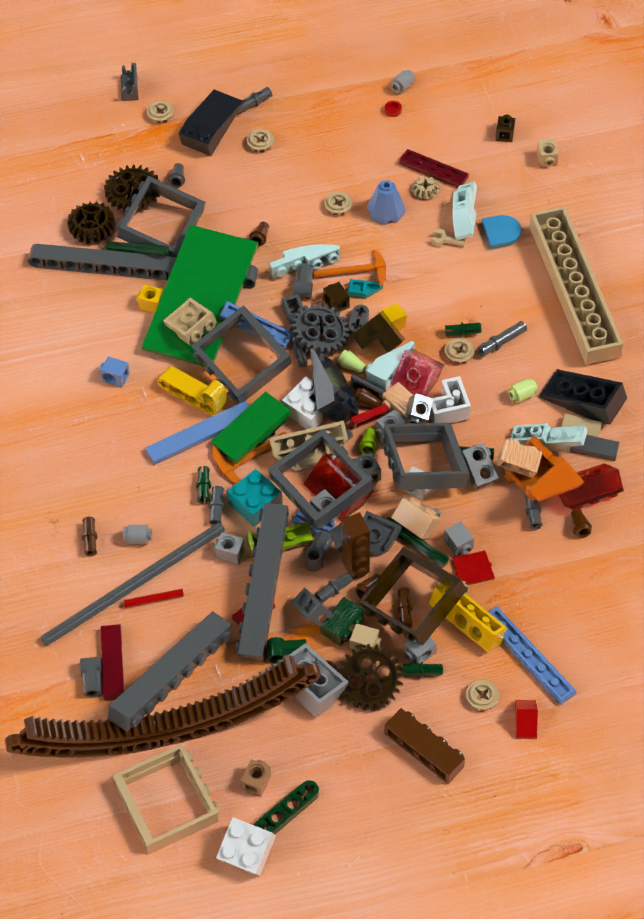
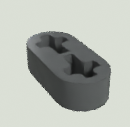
M357 305L354 307L349 321L350 335L368 322L369 309L367 306ZM360 312H363L361 318L358 317V314H360Z

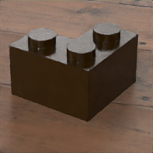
M383 310L351 335L362 350L377 339L387 353L405 340Z

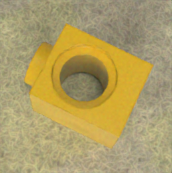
M143 285L142 290L138 291L136 301L139 303V310L155 313L164 289Z

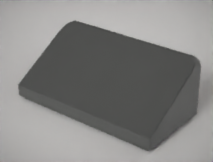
M353 374L351 376V388L355 390L365 388L382 399V394L386 392L385 390Z

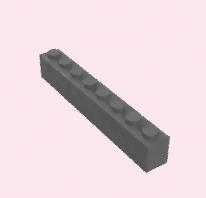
M264 503V508L259 511L261 525L260 528L257 527L255 539H258L257 546H253L252 558H255L254 565H250L249 568L251 582L250 584L247 583L245 591L248 599L247 603L244 602L242 607V614H245L244 622L240 621L239 633L241 634L240 641L237 640L235 653H238L239 660L264 663L289 517L288 505Z
M212 611L109 705L108 719L126 732L133 726L136 727L146 714L149 715L159 702H163L167 698L168 693L176 690L182 680L189 678L197 666H202L210 654H215L219 646L230 639L232 624Z

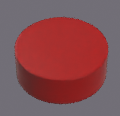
M389 101L385 104L387 116L397 117L401 114L402 105L398 101Z

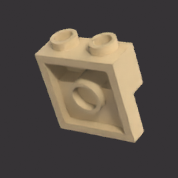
M189 298L163 320L165 325L176 332L178 337L188 345L199 341L206 331L213 330L217 323L213 313L192 298Z

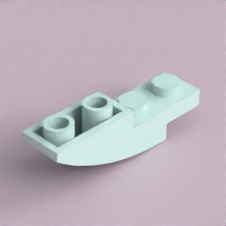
M475 181L458 186V190L454 191L453 225L456 240L469 238L474 233L477 214L474 209L477 191Z
M318 244L283 251V258L269 263L270 276L272 279L283 277L288 273L297 271L298 266L302 265V263L309 264L313 267V270H317L330 263H335L340 260V247L338 245Z
M548 423L514 425L510 439L517 440L521 445H524L535 436L550 451H570L571 446L584 445L588 430L585 426L551 428Z

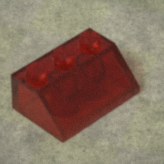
M323 454L303 484L315 496L325 489L331 496L337 499L359 483L360 480L335 454ZM371 490L340 513L338 519L342 521L343 518L350 516L364 506L374 490Z
M603 463L576 472L584 483L579 488L559 494L563 505L572 510L581 509L587 503H598L601 501L600 499L605 497H616L618 493L624 491L619 469Z

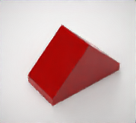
M515 700L516 739H537L538 707L536 700Z

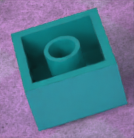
M254 469L227 491L228 504L253 527L261 522L259 521V511L264 508V503L283 505L282 491L257 469Z

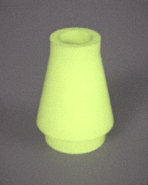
M344 350L337 361L341 364V367L360 374L366 367V364L350 350Z

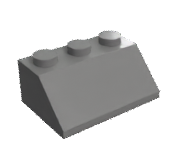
M305 643L290 655L293 656L296 664L302 666L312 663L317 664L321 677L293 697L317 718L334 704L349 682Z

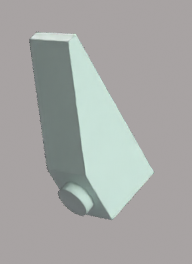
M410 341L376 358L366 368V381L386 391L414 355L415 342Z

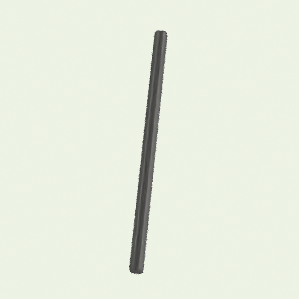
M220 522L211 526L41 636L42 642L48 646L221 535V533H224V526Z

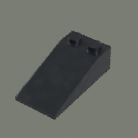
M214 89L188 117L178 134L181 144L212 156L244 101Z
M310 349L317 410L335 422L344 421L346 423L350 421L351 417L359 415L358 402L336 362L316 349Z
M559 369L556 370L540 394L542 399L585 418L611 425L627 400L622 382Z

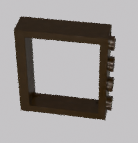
M403 547L360 599L359 603L364 608L363 612L370 618L372 616L376 617V620L383 626L389 625L396 634L400 635L402 633L411 643L417 642L423 646L468 589L461 579ZM409 566L414 567L449 588L415 631L376 608Z

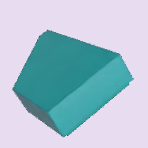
M350 279L348 295L353 298L366 299L382 290L383 285L379 286V282Z

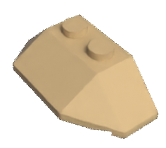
M344 421L269 438L273 456L281 460L322 429L328 434L331 433L339 446H344L348 440ZM324 443L292 466L291 469L299 471L332 463L337 456Z

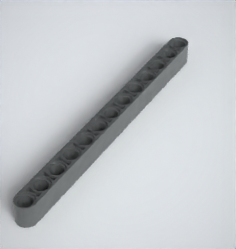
M33 244L28 257V263L36 268L168 281L177 257ZM250 266L242 288L251 289L255 287L258 274L256 266Z

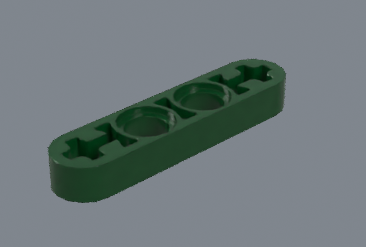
M311 780L303 782L255 822L254 826L265 829L273 834L279 832L318 798L319 787L317 783ZM306 788L309 790L313 788V794H306ZM291 800H297L300 805L296 809H291L288 807V803ZM277 813L284 816V819L278 823L272 820V816Z

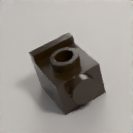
M508 114L498 116L495 141L513 142L516 118H512ZM500 132H508L510 135L500 134Z

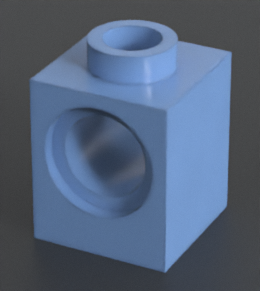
M108 356L99 368L102 381L123 387L130 374L128 362Z

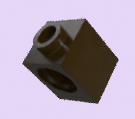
M340 282L323 288V300L330 309L334 307L335 313L350 308V296Z

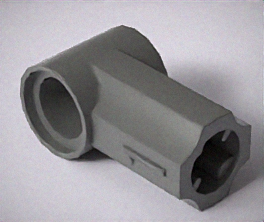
M302 263V265L298 266L296 281L293 284V295L299 294V297L312 298L313 267L309 264Z
M318 531L310 548L306 550L305 565L309 571L316 572L323 567V560L334 541L333 536L329 532Z
M101 656L80 658L84 696L96 698L102 695L101 675L103 673Z

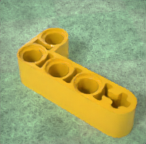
M169 366L157 379L161 388L211 416L216 415L227 403L226 389L217 380H213L207 386L173 366Z

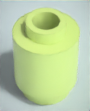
M525 379L511 385L508 394L512 401L519 403L533 397L538 392V388L533 379Z

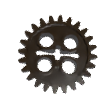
M126 165L125 170L120 167V172L113 171L114 176L109 175V180H106V185H104L107 202H111V206H116L117 210L123 208V212H125L127 207H131V200L134 194L138 195V188L141 182H145L148 176L158 180V175H154L153 170L149 172L148 167L143 170L142 165L138 168L135 165L132 168ZM148 190L137 211L140 212V208L147 210V205L152 207V202H157V197H160V195Z
M367 644L365 650L359 645V652L351 649L352 656L345 654L347 662L340 661L344 668L337 669L349 682L342 692V696L349 695L347 702L350 703L354 700L355 708L362 704L363 711L367 706L373 711L374 705H377L381 710V703L383 702L389 706L388 699L390 698L395 701L396 699L393 694H400L397 686H403V683L398 680L404 677L402 673H398L402 666H395L399 661L398 658L391 659L393 652L391 651L386 654V647L379 651L378 644L375 645L374 649H371L370 644ZM369 659L371 661L370 667L362 668L360 666L362 660ZM377 661H379V662H380L379 665L376 667V669H375L374 672H373L375 663H376ZM382 668H387L390 671L387 677L382 678L379 676V671ZM373 672L375 679L369 680L365 692L361 694V690L367 683L366 675H371ZM355 677L362 679L361 684L357 687L351 685V681ZM372 687H379L380 693L378 695L371 696L369 694V690Z

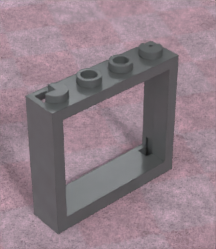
M148 176L145 182H141L138 188V195L134 194L131 200V207L126 208L124 212L125 218L123 220L120 219L116 227L119 229L117 237L129 243L165 245L169 247V254L167 256L177 257L189 225H197L203 214L206 202ZM148 190L193 210L174 247L128 227Z
M244 305L192 345L194 351L192 355L196 358L197 362L200 363L202 361L207 373L210 376L213 374L217 378L216 380L222 383L228 390V396L233 401L237 400L239 404L246 401L292 364L290 355ZM243 320L278 359L238 390L206 355L204 350Z
M451 423L384 424L383 433L380 434V442L384 445V454L388 457L389 469H392L393 481L396 482L398 490L466 488L469 471ZM441 441L452 471L405 473L394 442Z
M324 429L268 468L270 479L317 530L373 490L371 475L367 471L364 472L358 461L348 456L349 454L345 447L339 446L336 443L335 437L331 433L328 434ZM325 443L360 482L320 512H317L283 473Z

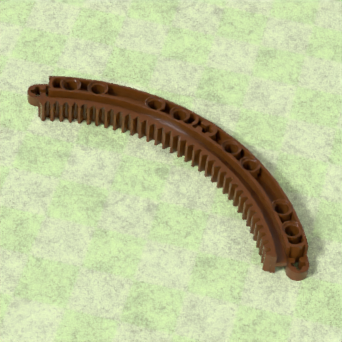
M283 656V660L277 661L278 664H272V668L265 669L266 672H259L260 676H252L253 680L247 679L246 683H239V687L232 686V690L226 689L225 693L219 692L216 697L211 695L210 699L203 698L202 702L195 701L193 705L188 703L186 707L179 706L178 709L171 708L170 711L163 710L162 713L147 714L136 727L133 726L128 732L109 719L104 722L101 719L97 722L90 720L88 723H86V720L78 723V720H75L71 723L70 720L63 722V719H60L56 722L55 719L48 721V718L41 720V717L34 719V716H30L24 719L25 728L19 734H12L5 738L6 751L37 757L88 758L142 752L174 745L216 733L254 718L306 689L321 677V673L317 664L312 663L302 666L295 663L293 656Z

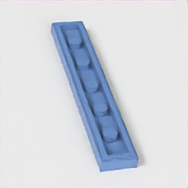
M244 401L146 447V452L154 465L217 436L246 410L249 405Z
M498 606L489 611L492 616L507 627L502 643L559 705H562L576 695V690Z

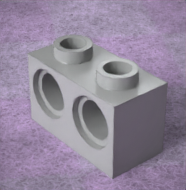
M484 443L462 451L469 471L468 478L473 490L493 483L498 479V469L496 465L492 464L490 459L491 452L488 447H485ZM473 453L480 455V461H476L473 458ZM481 470L488 474L487 479L481 477Z

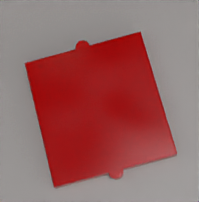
M485 550L452 558L455 575L461 581H465L467 585L495 579L491 568L492 563L489 562Z

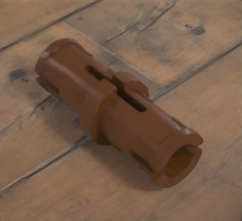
M88 516L82 519L84 554L86 556H94L97 554L96 540L98 536L95 532V519Z
M405 587L399 588L397 590L399 622L411 628L413 605L410 602V589Z

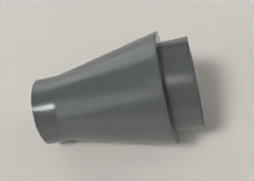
M180 163L174 164L168 176V182L174 188H180L185 183L184 166Z

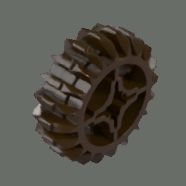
M90 201L89 204L82 203V206L76 205V209H72L71 214H68L67 225L69 232L79 243L82 241L85 244L88 242L94 244L95 241L100 243L101 239L106 240L107 236H111L112 231H114V214L109 206L105 207L104 203L100 205L97 201L94 204Z

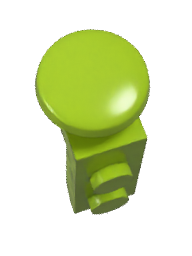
M308 522L286 528L283 551L313 542ZM250 530L248 531V541L253 551V546H257L258 539H255V534Z

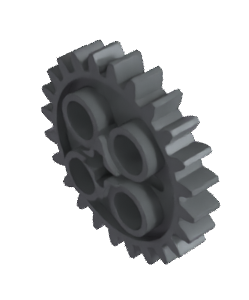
M311 303L310 308L304 305L303 310L299 308L298 312L294 313L290 331H292L291 337H295L294 343L300 342L299 348L306 347L305 352L314 348L320 353L325 352L327 356H329L330 351L335 355L336 351H341L348 341L350 331L347 328L348 322H344L345 317H339L340 311L334 312V307L329 310L327 304L323 308L320 303H318L317 307Z

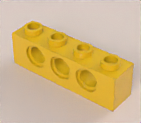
M443 584L437 585L434 588L429 605L434 608L449 588ZM467 594L461 597L445 617L486 652H490L501 645L507 630L505 625Z

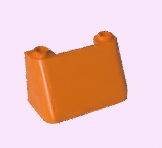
M535 436L524 444V446L536 447L538 451L542 452L537 474L533 478L502 468L505 472L503 476L510 483L514 481L526 491V496L532 502L534 500L539 502L574 490L584 483L582 478L562 456L557 458Z

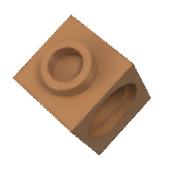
M251 759L241 780L242 790L262 797L271 777V767L264 761ZM255 774L262 775L260 778L252 777Z

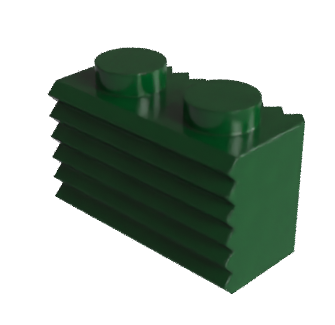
M343 597L332 610L334 614L332 619L326 618L323 621V626H320V634L339 646L351 638L355 625H361L364 621L363 608L346 599V597Z

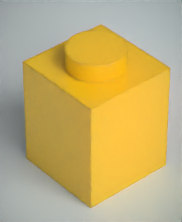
M398 303L382 309L398 330L406 327L407 313L403 308L401 309Z

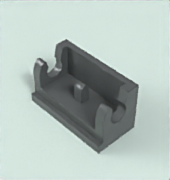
M131 63V70H126L125 65L122 66V101L139 100L136 63Z
M305 587L292 601L294 606L308 620L311 619L319 626H323V623L319 620L321 615H325L329 619H332L334 616Z

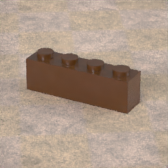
M360 512L342 519V562L352 579L362 578L367 573H370V530Z
M400 708L384 725V734L445 783L449 784L464 768L465 758L462 752L450 747L443 737L436 736L429 726L417 721L411 712H406Z

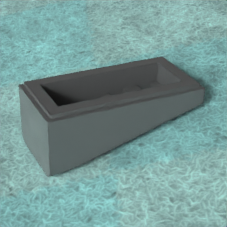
M299 294L281 299L280 304L290 326L294 313L291 314V312L299 308L303 310L304 308Z

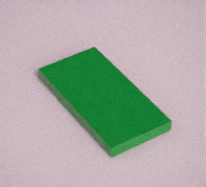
M265 391L211 442L237 464L292 413L290 409Z

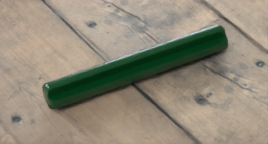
M111 241L105 243V250L161 256L169 254V247L165 245Z
M391 517L387 518V520L394 522L398 525H401ZM401 525L402 529L398 537L439 566L445 567L448 564L449 558Z

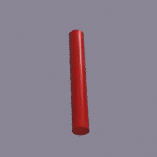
M183 588L124 600L125 608L183 597Z

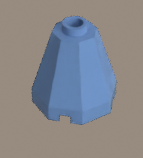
M389 180L381 181L367 204L370 218L382 225H387L390 221L397 223L405 213L403 200L395 183Z

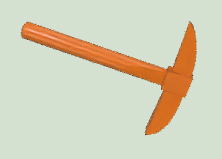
M373 249L376 261L374 264L313 271V277L318 278L376 270L378 271L379 286H381L386 280V263L382 255Z
M282 432L281 434H279V435H277V436L285 435V434H287V433H286V432ZM269 440L251 450L237 464L234 461L231 463L226 462L216 446L212 450L213 458L223 476H226L232 483L237 484L240 478L235 474L234 469L270 449L271 444Z

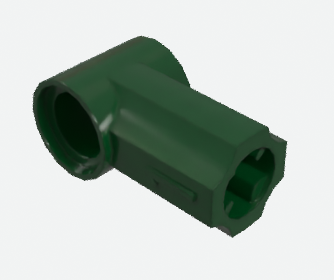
M280 637L268 639V662L277 664L278 660H283V656L290 655L305 644L306 639L284 640Z

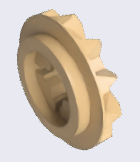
M155 101L147 108L149 119L154 120L155 123L157 121L162 123L163 120L169 121V118L173 117L174 108L167 101Z
M254 130L247 137L248 147H251L252 151H267V148H272V144H274V136L268 130Z
M425 175L424 178L418 177L417 180H413L412 192L416 197L431 199L439 193L440 186L438 185V180H434L433 177L427 178Z
M333 192L325 198L324 206L332 215L337 213L340 216L341 213L346 214L348 210H351L352 198L344 192Z
M455 338L446 344L445 354L447 359H451L453 363L455 361L460 364L464 361L468 363L469 359L473 358L474 346L466 339ZM463 348V352H460V353L457 355V354H456V351H459V350H461V349Z
M477 680L468 686L466 700L470 703L471 707L477 708L478 711H488L490 708L495 707L498 702L499 691L492 682ZM487 692L486 699L481 698L478 700V693L484 694Z

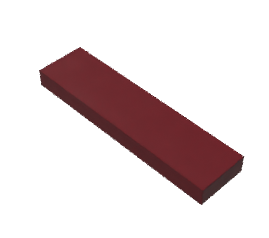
M409 149L405 151L399 160V164L457 188L460 185H464L469 178V173Z
M121 624L101 626L104 701L116 700L124 692Z

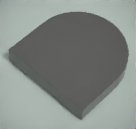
M366 511L363 519L370 530V555L379 556L391 549L402 527Z

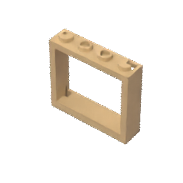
M182 744L112 775L114 785L148 854L219 822L218 813L220 811L215 801L211 802L209 798L211 795L207 784H202L200 770L197 766L193 767L191 763L193 757L188 750L185 751ZM181 761L207 814L156 838H152L127 785Z

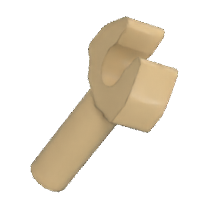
M438 229L434 230V237L431 238V243L439 248L445 243L464 247L465 240H456V238L447 236L445 230Z

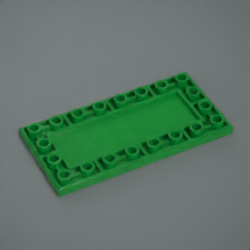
M189 225L142 344V350L205 366L202 361L200 363L197 362L196 358L192 355L194 353L192 345L195 342L188 345L178 337L176 332L168 328L163 320L189 298H192L213 313L217 321L215 327L223 322V320L219 319V316L227 301L236 305L258 248V242ZM206 331L201 338H203L210 331ZM224 335L204 350L213 362L216 359Z

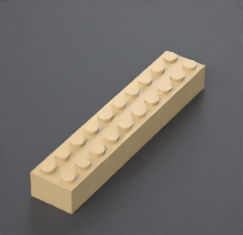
M566 207L531 213L530 230L585 365L620 358L623 349L622 339Z

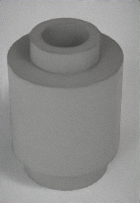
M410 70L402 71L391 80L392 89L397 93H403L413 85L415 75Z
M128 525V527H123V542H128V544H148V540H152V529H148V525Z

